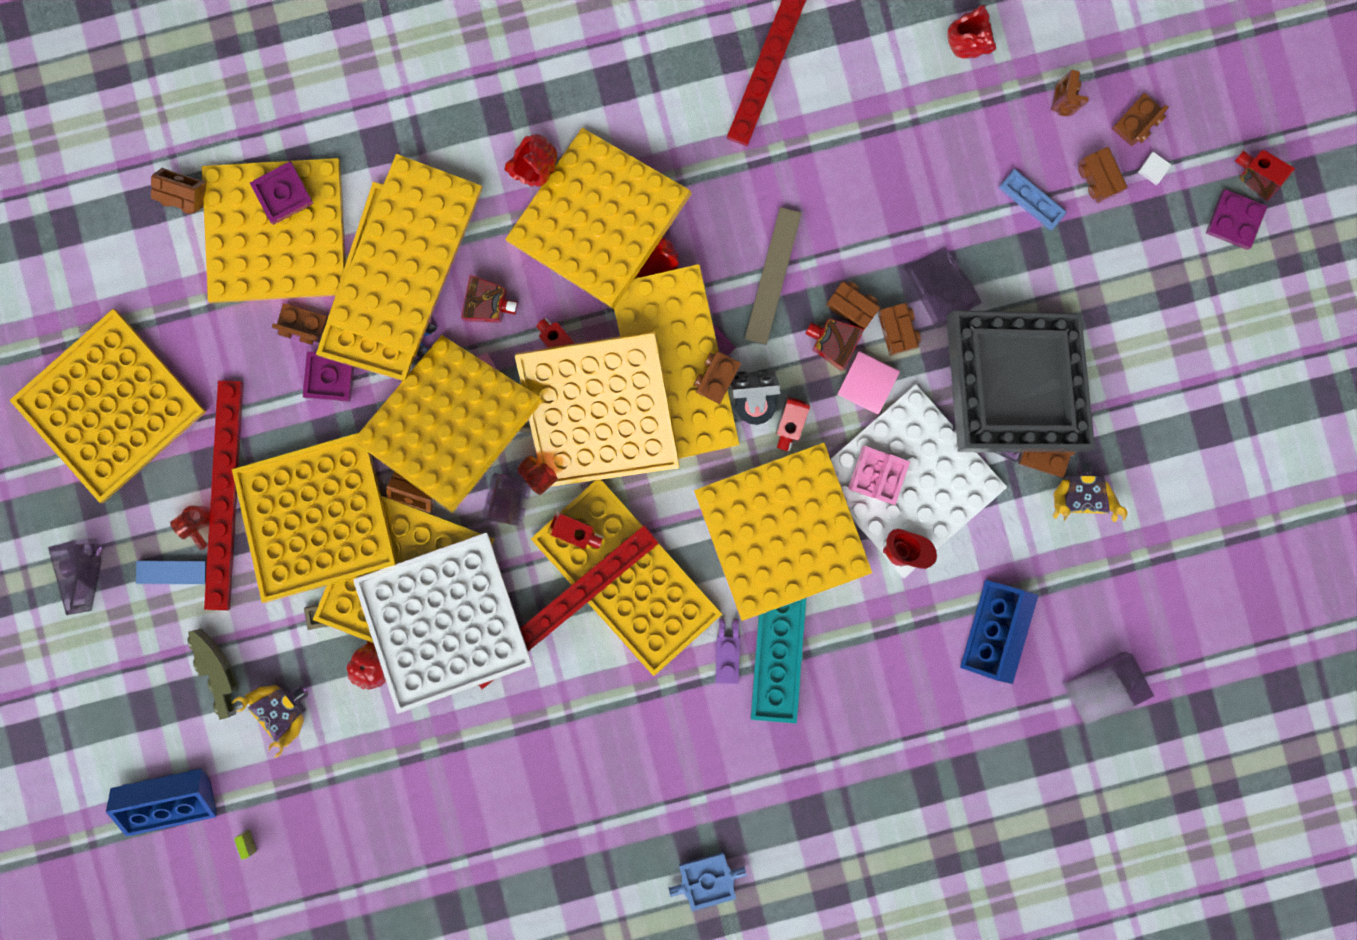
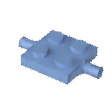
M724 852L680 863L682 884L668 887L671 897L684 893L689 900L691 911H696L735 900L734 879L747 876L744 866L731 870L726 862Z

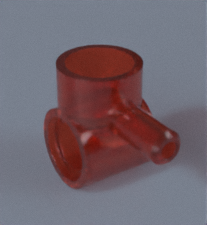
M534 456L525 458L517 469V473L526 481L528 486L540 496L558 480L556 473L547 464L540 463Z
M188 506L183 510L182 514L170 521L172 529L181 539L185 540L190 536L199 550H203L208 546L198 531L209 526L210 509L206 506ZM196 511H198L200 514V520L198 523H196L193 519L194 513Z

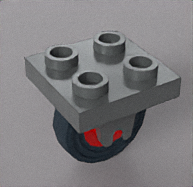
M761 369L757 373L736 372L730 386L733 399L736 398L735 407L738 416L748 424L759 425L766 423L776 411L775 395L780 394V385L775 371Z

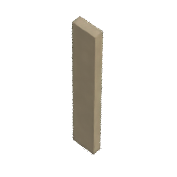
M782 207L779 209L744 340L767 345L801 219V212Z

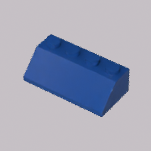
M985 580L960 668L1000 682L1013 684L1039 595Z
M202 768L110 788L106 813L126 837L217 817L211 781Z

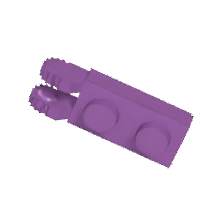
M719 618L715 683L739 684V619H733L732 637L724 636L725 621L724 618Z

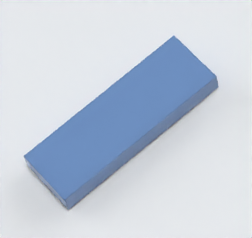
M1016 169L998 187L1050 231L1054 229L1067 213V211Z
M136 561V584H206L207 561Z

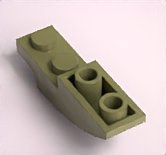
M202 629L189 631L187 641L189 648L193 650L195 658L193 666L195 671L198 672L199 677L209 676L208 688L210 692H213L215 714L218 715L219 720L235 715L234 703L231 704L233 701L231 693L240 689L229 661L220 647Z

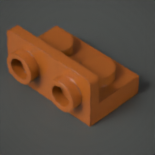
M1071 70L1056 84L1051 111L1058 112V115L1067 117L1074 115L1088 103L1089 97L1077 95L1082 84L1081 80H1079L1080 71Z
M1144 93L1111 129L1131 147L1138 141L1142 144L1151 134L1149 129L1153 125L1157 127L1167 117L1164 113L1169 106L1165 104L1161 108Z
M283 303L277 324L273 323L271 328L278 330L277 335L290 339L292 335L300 337V342L313 345L314 341L320 343L328 316Z
M716 350L714 354L709 353L704 363L707 368L703 375L699 373L693 386L697 387L696 393L720 404L741 363Z
M1021 452L1018 465L1064 478L1070 456H1074L1075 452Z

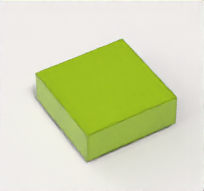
M250 830L241 832L234 838L242 860L251 857L257 852Z

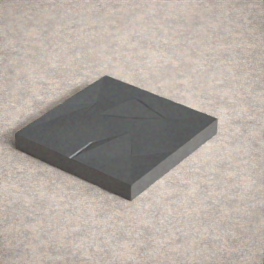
M953 310L946 315L958 452H1088L1095 449L1081 314Z

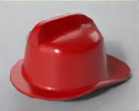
M894 529L888 534L887 545L883 548V553L887 555L892 564L900 567L908 565L926 569L936 562L937 550L928 538L903 529Z

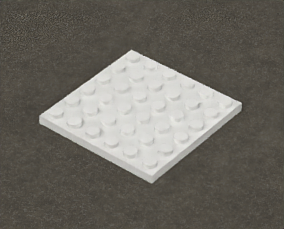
M916 384L831 458L854 523L902 578L909 575L915 567L908 565L903 567L896 566L883 553V548L887 545V536L892 530L903 529L924 536L934 544L937 550L1007 488L977 452H958L956 429ZM862 446H868L883 453L910 461L896 505H891L848 489Z
M488 533L353 579L397 714L533 666Z

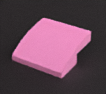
M858 351L837 395L879 415L900 370Z
M862 446L848 489L885 503L896 505L910 461L883 453L868 446Z

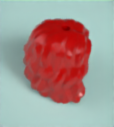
M981 5L972 12L963 14L961 18L953 21L948 27V43L956 57L961 59L977 58L983 54H991L996 50V43L994 42L992 26L989 22L990 16L986 5Z
M532 134L531 136H526L515 149L514 157L505 163L504 171L508 172L514 180H519L522 184H527L531 187L534 185L538 187L543 186L549 180L550 174L555 170V163L558 157L557 150L543 135Z
M665 235L640 269L635 279L677 269V265H679L678 252Z
M368 641L367 644L362 645L361 648L354 652L352 660L346 667L348 679L353 685H357V687L363 690H371L386 683L375 645Z

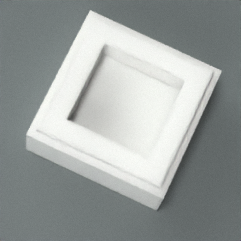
M1152 152L1138 173L1157 185L1171 164Z

